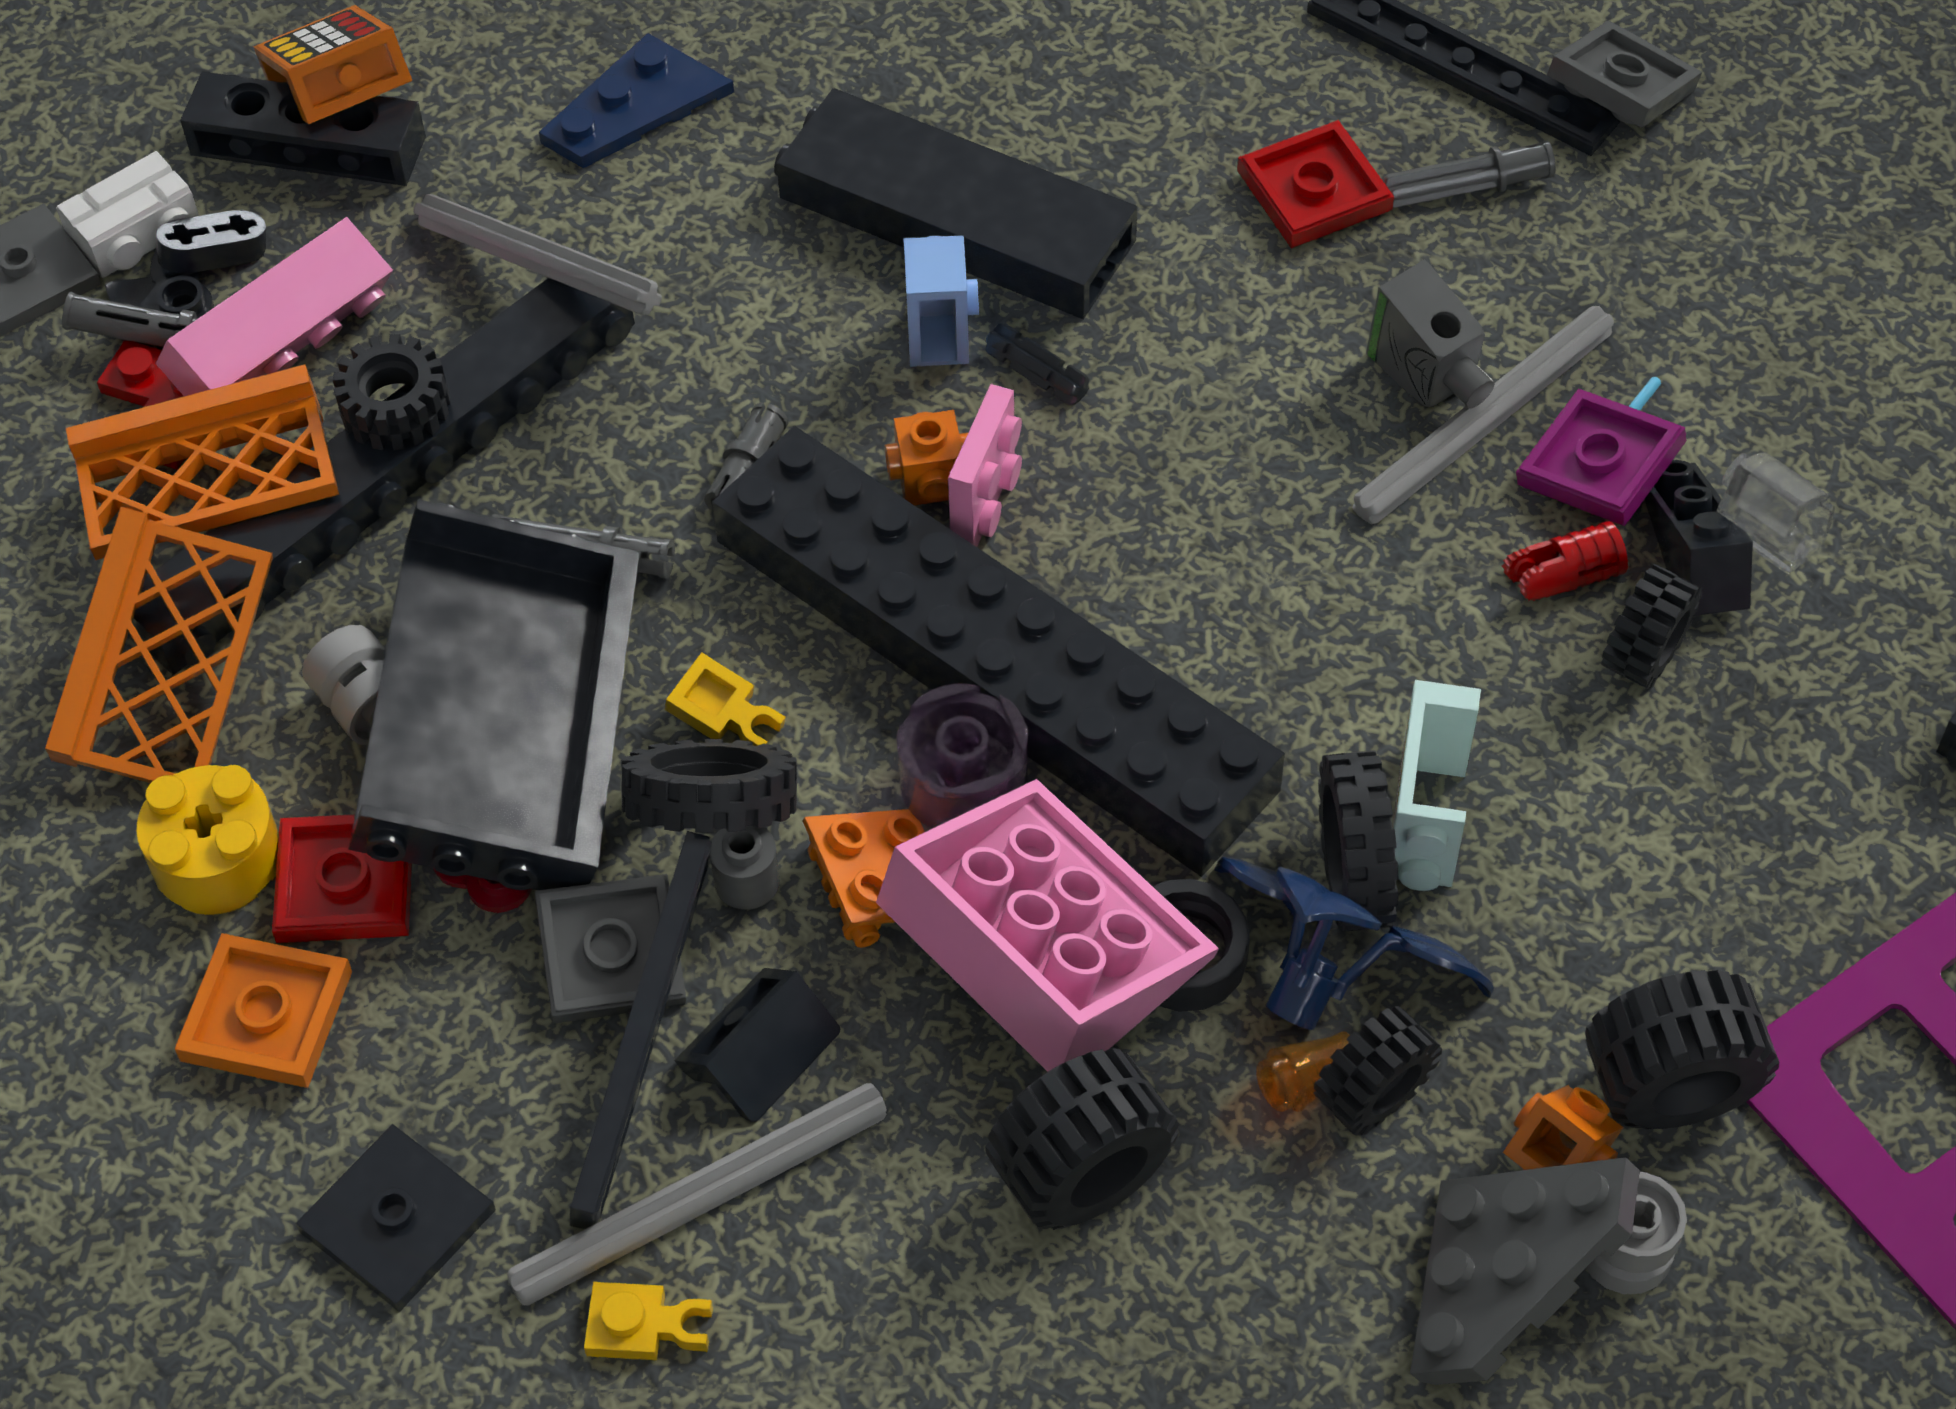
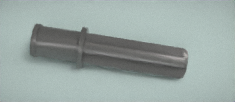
M1546 140L1538 144L1500 151L1497 146L1490 147L1488 154L1390 173L1384 177L1383 182L1393 194V208L1494 187L1497 188L1498 192H1504L1509 184L1544 177H1554L1556 165L1552 146Z

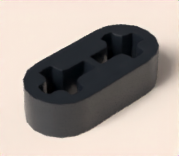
M231 210L166 222L156 232L158 263L170 272L184 274L257 261L264 256L266 250L265 221L260 215L250 211Z

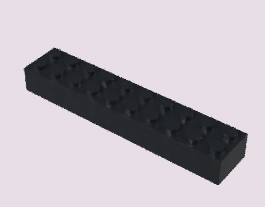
M795 425L712 501L717 542L1202 877L1281 791L1285 758L1283 751Z

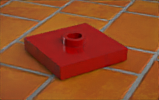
M1339 120L1238 157V173L1290 248L1305 244L1393 209V194Z
M355 814L280 818L272 933L276 943L409 936L412 863L403 861L383 862L370 857L366 853L348 850Z

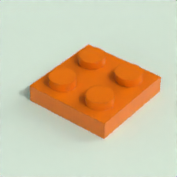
M221 933L175 1046V1052L180 1062L308 1088L352 974L348 959Z

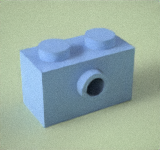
M964 236L904 238L910 367L969 364L968 315H979L977 279L966 280Z

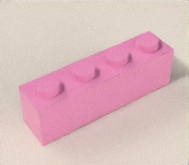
M345 217L169 338L162 349L156 365L183 396L289 369L298 360L299 357L296 353L309 343L315 349L326 344L342 329L343 326L340 321L352 312L361 318L376 308L386 297L382 288L393 272V269L349 218Z

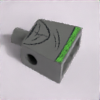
M1425 259L1378 287L1366 354L1408 394L1424 407H1434L1455 394L1468 408H1474L1491 394L1495 385L1494 381L1478 366L1485 337L1482 326Z

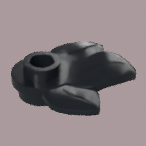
M157 250L151 261V277L110 281L105 285L108 298L112 302L131 304L179 315L182 310L196 312L197 318H200L214 308L210 291L199 282V272L180 274L164 269L158 263Z

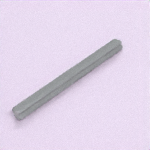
M433 194L425 195L422 203H416L414 206V214L419 215L418 224L424 228L640 315L650 314L653 306H659L662 296L657 293V283L638 274Z
M1592 306L1585 310L1496 381L1491 394L1481 404L1474 408L1465 406L1357 492L1353 498L1354 504L1352 507L1356 514L1370 524H1376L1607 339L1612 333L1611 327L1614 324L1612 316L1605 313L1600 306Z
M866 1083L511 1267L507 1275L516 1298L522 1305H531L871 1127L885 1118L887 1110L885 1102L875 1086L871 1083Z

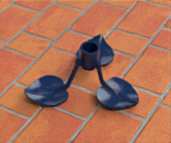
M1222 857L1214 868V871L1231 873L1248 886L1282 900L1292 913L1293 925L1288 949L1280 965L1283 971L1266 1003V1007L1276 1015L1297 1026L1314 1030L1330 997L1342 1001L1348 987L1383 953L1389 950L1412 953L1439 966L1465 974L1475 982L1483 995L1489 998L1494 991L1491 981L1451 946L1430 936L1397 926L1390 927L1388 933L1384 934L1339 979H1336L1333 976L1338 965L1320 955L1333 921L1346 922L1378 931L1382 923L1376 917L1351 899L1339 893L1330 892L1317 881L1286 868L1279 867L1276 872L1230 857ZM1319 921L1308 949L1302 948L1300 951L1305 924L1307 922Z

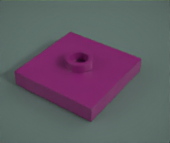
M1578 388L1517 469V483L1531 491L1625 526L1662 476V473L1686 443V430L1684 426Z

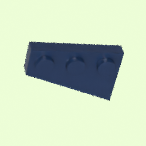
M647 33L539 131L540 143L578 166L585 168L641 140L643 134L669 121L675 123L691 115V110L713 99L718 101L734 93V84L731 79Z

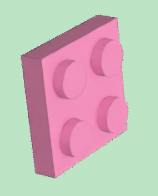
M993 384L989 386L948 477L950 530L976 547L982 535L990 538L994 535L1002 508L998 498L1002 489L1009 491L1014 489L1022 465V457L1015 454L1022 420L1014 416V390Z

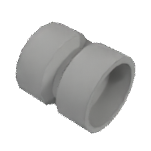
M348 625L329 633L310 650L303 663L302 675L306 684L323 705L331 709L333 717L347 735L356 743L366 745L370 735L385 648L374 634L363 625Z
M1640 1172L1632 1236L1612 1256L1603 1250L1586 1267L1593 1279L1606 1289L1621 1294H1642L1657 1287L1669 1273L1687 1223L1685 1204L1676 1189L1660 1177Z

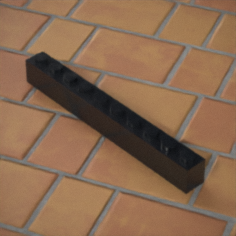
M547 278L440 358L450 397V404H447L449 414L446 421L438 419L440 429L434 435L425 429L422 431L425 442L415 446L410 437L403 439L404 449L393 450L392 442L386 441L384 449L378 450L373 449L370 438L363 445L355 440L353 432L349 434L344 429L327 442L339 495L217 527L204 533V535L272 553V562L254 622L261 616L266 604L285 590L293 591L303 586L310 578L313 569L333 553L340 555L349 551L358 541L360 533L379 518L388 519L396 515L405 505L407 497L425 483H436L442 480L451 470L453 462L471 448L479 449L488 445L496 436L500 426L518 413L527 414L534 410L546 391L562 379L572 380L584 370L588 359L607 345L614 347L622 343L635 324L633 311ZM405 384L383 401L403 397L414 387ZM300 462L285 480L296 484L321 476L319 469ZM184 548L155 571L161 582L195 564ZM196 550L202 561L215 555ZM229 559L208 570L223 598L226 599L249 587L255 565ZM149 575L145 578L141 593L154 587ZM201 575L168 592L183 620L217 603ZM161 596L136 608L132 620L143 642L177 625ZM244 602L230 608L237 622ZM221 613L191 629L190 632L207 659L213 652L216 642L233 629L224 614ZM183 634L149 651L172 675L188 664L196 665L199 663Z

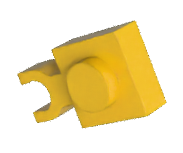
M702 652L667 697L665 704L667 712L710 739H721L729 729L736 733L740 740L753 742V746L768 744V741L757 736L752 731L754 726L765 724L780 732L786 719L784 715L768 706H754L750 704L749 700L753 696L755 685Z
M593 1282L584 1344L585 1354L591 1357L657 1360L659 1340L673 1341L684 1350L708 1352V1335L687 1333L683 1330V1325L692 1316L712 1318V1301L707 1299H687L675 1306H664V1286Z

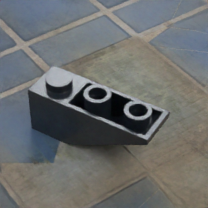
M1672 460L1645 497V503L1666 570L1703 588L1701 590L1703 593L1699 600L1698 610L1693 616L1750 609L1752 539L1696 463Z

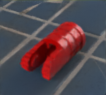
M1611 521L1599 523L1595 527H1586L1579 532L1573 531L1563 537L1557 536L1528 546L1525 549H1519L1507 555L1502 565L1504 573L1513 583L1520 582L1518 587L1521 589L1522 595L1528 601H1535L1543 597L1547 598L1575 590L1579 586L1585 587L1593 584L1595 581L1601 582L1609 579L1611 576L1623 575L1628 569V557L1619 530Z

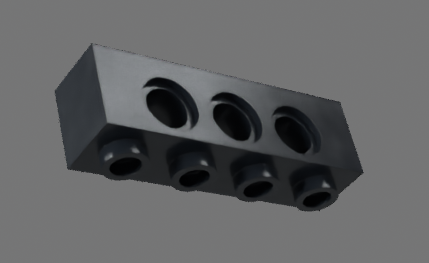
M204 71L201 72L180 119L191 156L407 186L426 138L418 101L404 100L397 97L375 96L311 124H307L302 120L288 82H275Z

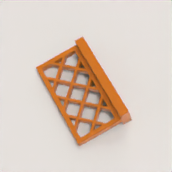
M306 364L66 428L68 445L76 463L90 549L95 560L105 558L112 533L104 535L103 528L116 515L120 507L146 513L149 520L199 533L339 495L322 422L324 421L320 404ZM308 426L295 443L276 437L277 434ZM247 443L234 459L216 453L217 450ZM264 449L283 455L269 473L250 466ZM187 459L173 476L155 469L157 466ZM299 462L319 469L321 476L296 484L285 480ZM204 465L223 471L208 490L190 483ZM127 475L113 492L95 485V483ZM239 478L258 485L248 497L237 500L225 497ZM144 481L162 487L160 492L147 506L129 499ZM179 494L197 501L188 513L174 517L164 513ZM157 539V543H156V544L162 543V542H166V541Z
M120 507L45 747L51 761L74 767L80 764L151 783L158 777L176 774L164 771L153 750L187 732L198 751L194 767L211 765L272 562V553L149 520L146 513ZM157 539L184 546L195 565L161 582L150 563ZM196 550L215 555L202 561ZM229 559L255 565L249 587L226 599L223 598L208 570ZM148 574L154 587L141 593L146 575ZM201 575L217 603L183 620L168 592ZM161 596L177 625L143 642L132 623L135 610ZM244 602L237 622L230 608ZM223 613L234 631L231 646L206 659L190 630ZM129 633L136 646L123 653ZM183 634L199 663L165 680L149 651ZM143 656L159 685L124 702L113 683L117 669ZM226 661L219 682L212 668ZM205 672L217 692L213 706L188 719L171 690ZM111 693L118 706L104 713ZM165 694L181 723L147 741L131 711ZM124 715L140 745L117 758L93 752L99 728ZM208 721L201 742L194 728ZM146 754L153 767L132 761Z

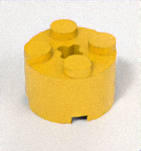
M206 765L189 768L174 775H164L150 783L146 789V800L138 815L136 832L139 846L158 889L172 902L182 906L183 909L204 915L231 912L246 906L258 897L257 894L276 876L279 832L266 796L260 786L251 778L250 773L238 765Z

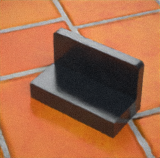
M763 968L674 1061L694 1081L716 1084L744 1119L756 1122L839 1035L841 1029L797 971Z

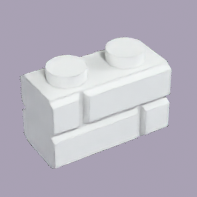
M157 151L56 207L64 230L102 278L116 270L132 268L141 260L143 255L157 248L156 232L164 223L199 216L189 186L175 171H172L170 165Z

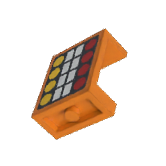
M356 5L253 46L266 80L288 82L302 120L307 124H311L412 81L393 28Z

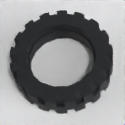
M705 739V743L680 740L675 741V745L664 743L649 745L648 750L636 749L630 752V756L622 758V812H625V816L632 821L640 820L641 825L652 828L662 825L664 830L678 832L683 831L685 828L695 829V833H714V829H726L728 832L745 831L746 826L756 828L771 826L772 821H785L790 818V814H795L797 810V759L792 757V753L789 751H777L776 746L768 744L753 746V742L736 740L733 743H723V739Z
M1375 750L1323 755L1319 767L1321 778L1318 779V793L1321 804H1319V821L1322 826V834H1320L1322 852H1324V867L1329 891L1339 893L1366 909L1382 923L1380 928L1393 927V922L1396 921L1397 917L1395 906H1398V889L1396 886L1398 862L1395 859L1394 849L1397 846L1395 829L1392 828L1391 821L1393 816L1391 799L1387 797L1388 784L1385 772H1382L1381 759ZM1335 921L1336 925H1339L1340 932L1369 930L1368 928L1350 923Z

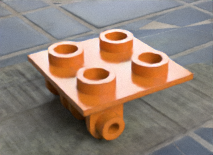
M915 809L804 817L802 821L810 840L807 852L810 859L816 861L823 876L821 884L823 889L829 893L828 900L833 908H841L839 914L844 924L842 927L844 937L847 940L853 939L855 945L859 948L874 944L880 938L878 929L881 925L895 923L876 903L894 848L925 833Z

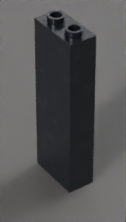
M832 88L819 107L814 106L810 109L802 130L791 144L786 143L783 145L774 164V173L778 176L779 196L781 199L901 247H904V238L964 236L966 273L1083 320L1136 242L1138 206L836 88Z

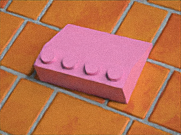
M1037 779L895 846L876 901L1046 1071H1050L1062 1063L1089 1052L1110 1049L1215 957L1219 949Z

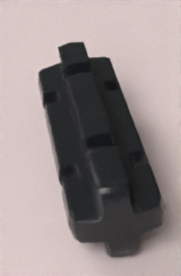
M999 323L993 331L989 332L985 340L987 343L985 350L989 355L1002 363L1007 359L1010 360L1011 364L1009 367L1044 390L1047 391L1050 387L1054 388L1053 395L1068 405H1075L1087 394L1090 379L1088 375L1072 365L1064 368L1063 366L1066 361L1028 337L1020 340L1022 333L1006 323Z

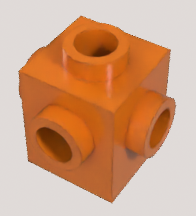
M954 410L934 413L920 412L912 416L894 418L895 443L885 444V457L890 481L900 479L903 497L913 505L948 501V477L968 433L959 434Z
M1567 1085L1546 1095L1538 1092L1525 1104L1514 1122V1126L1518 1130L1503 1153L1522 1167L1523 1170L1616 1159L1618 1152L1611 1148V1145L1624 1127L1608 1116L1610 1109L1598 1096L1586 1089L1579 1087L1573 1089Z

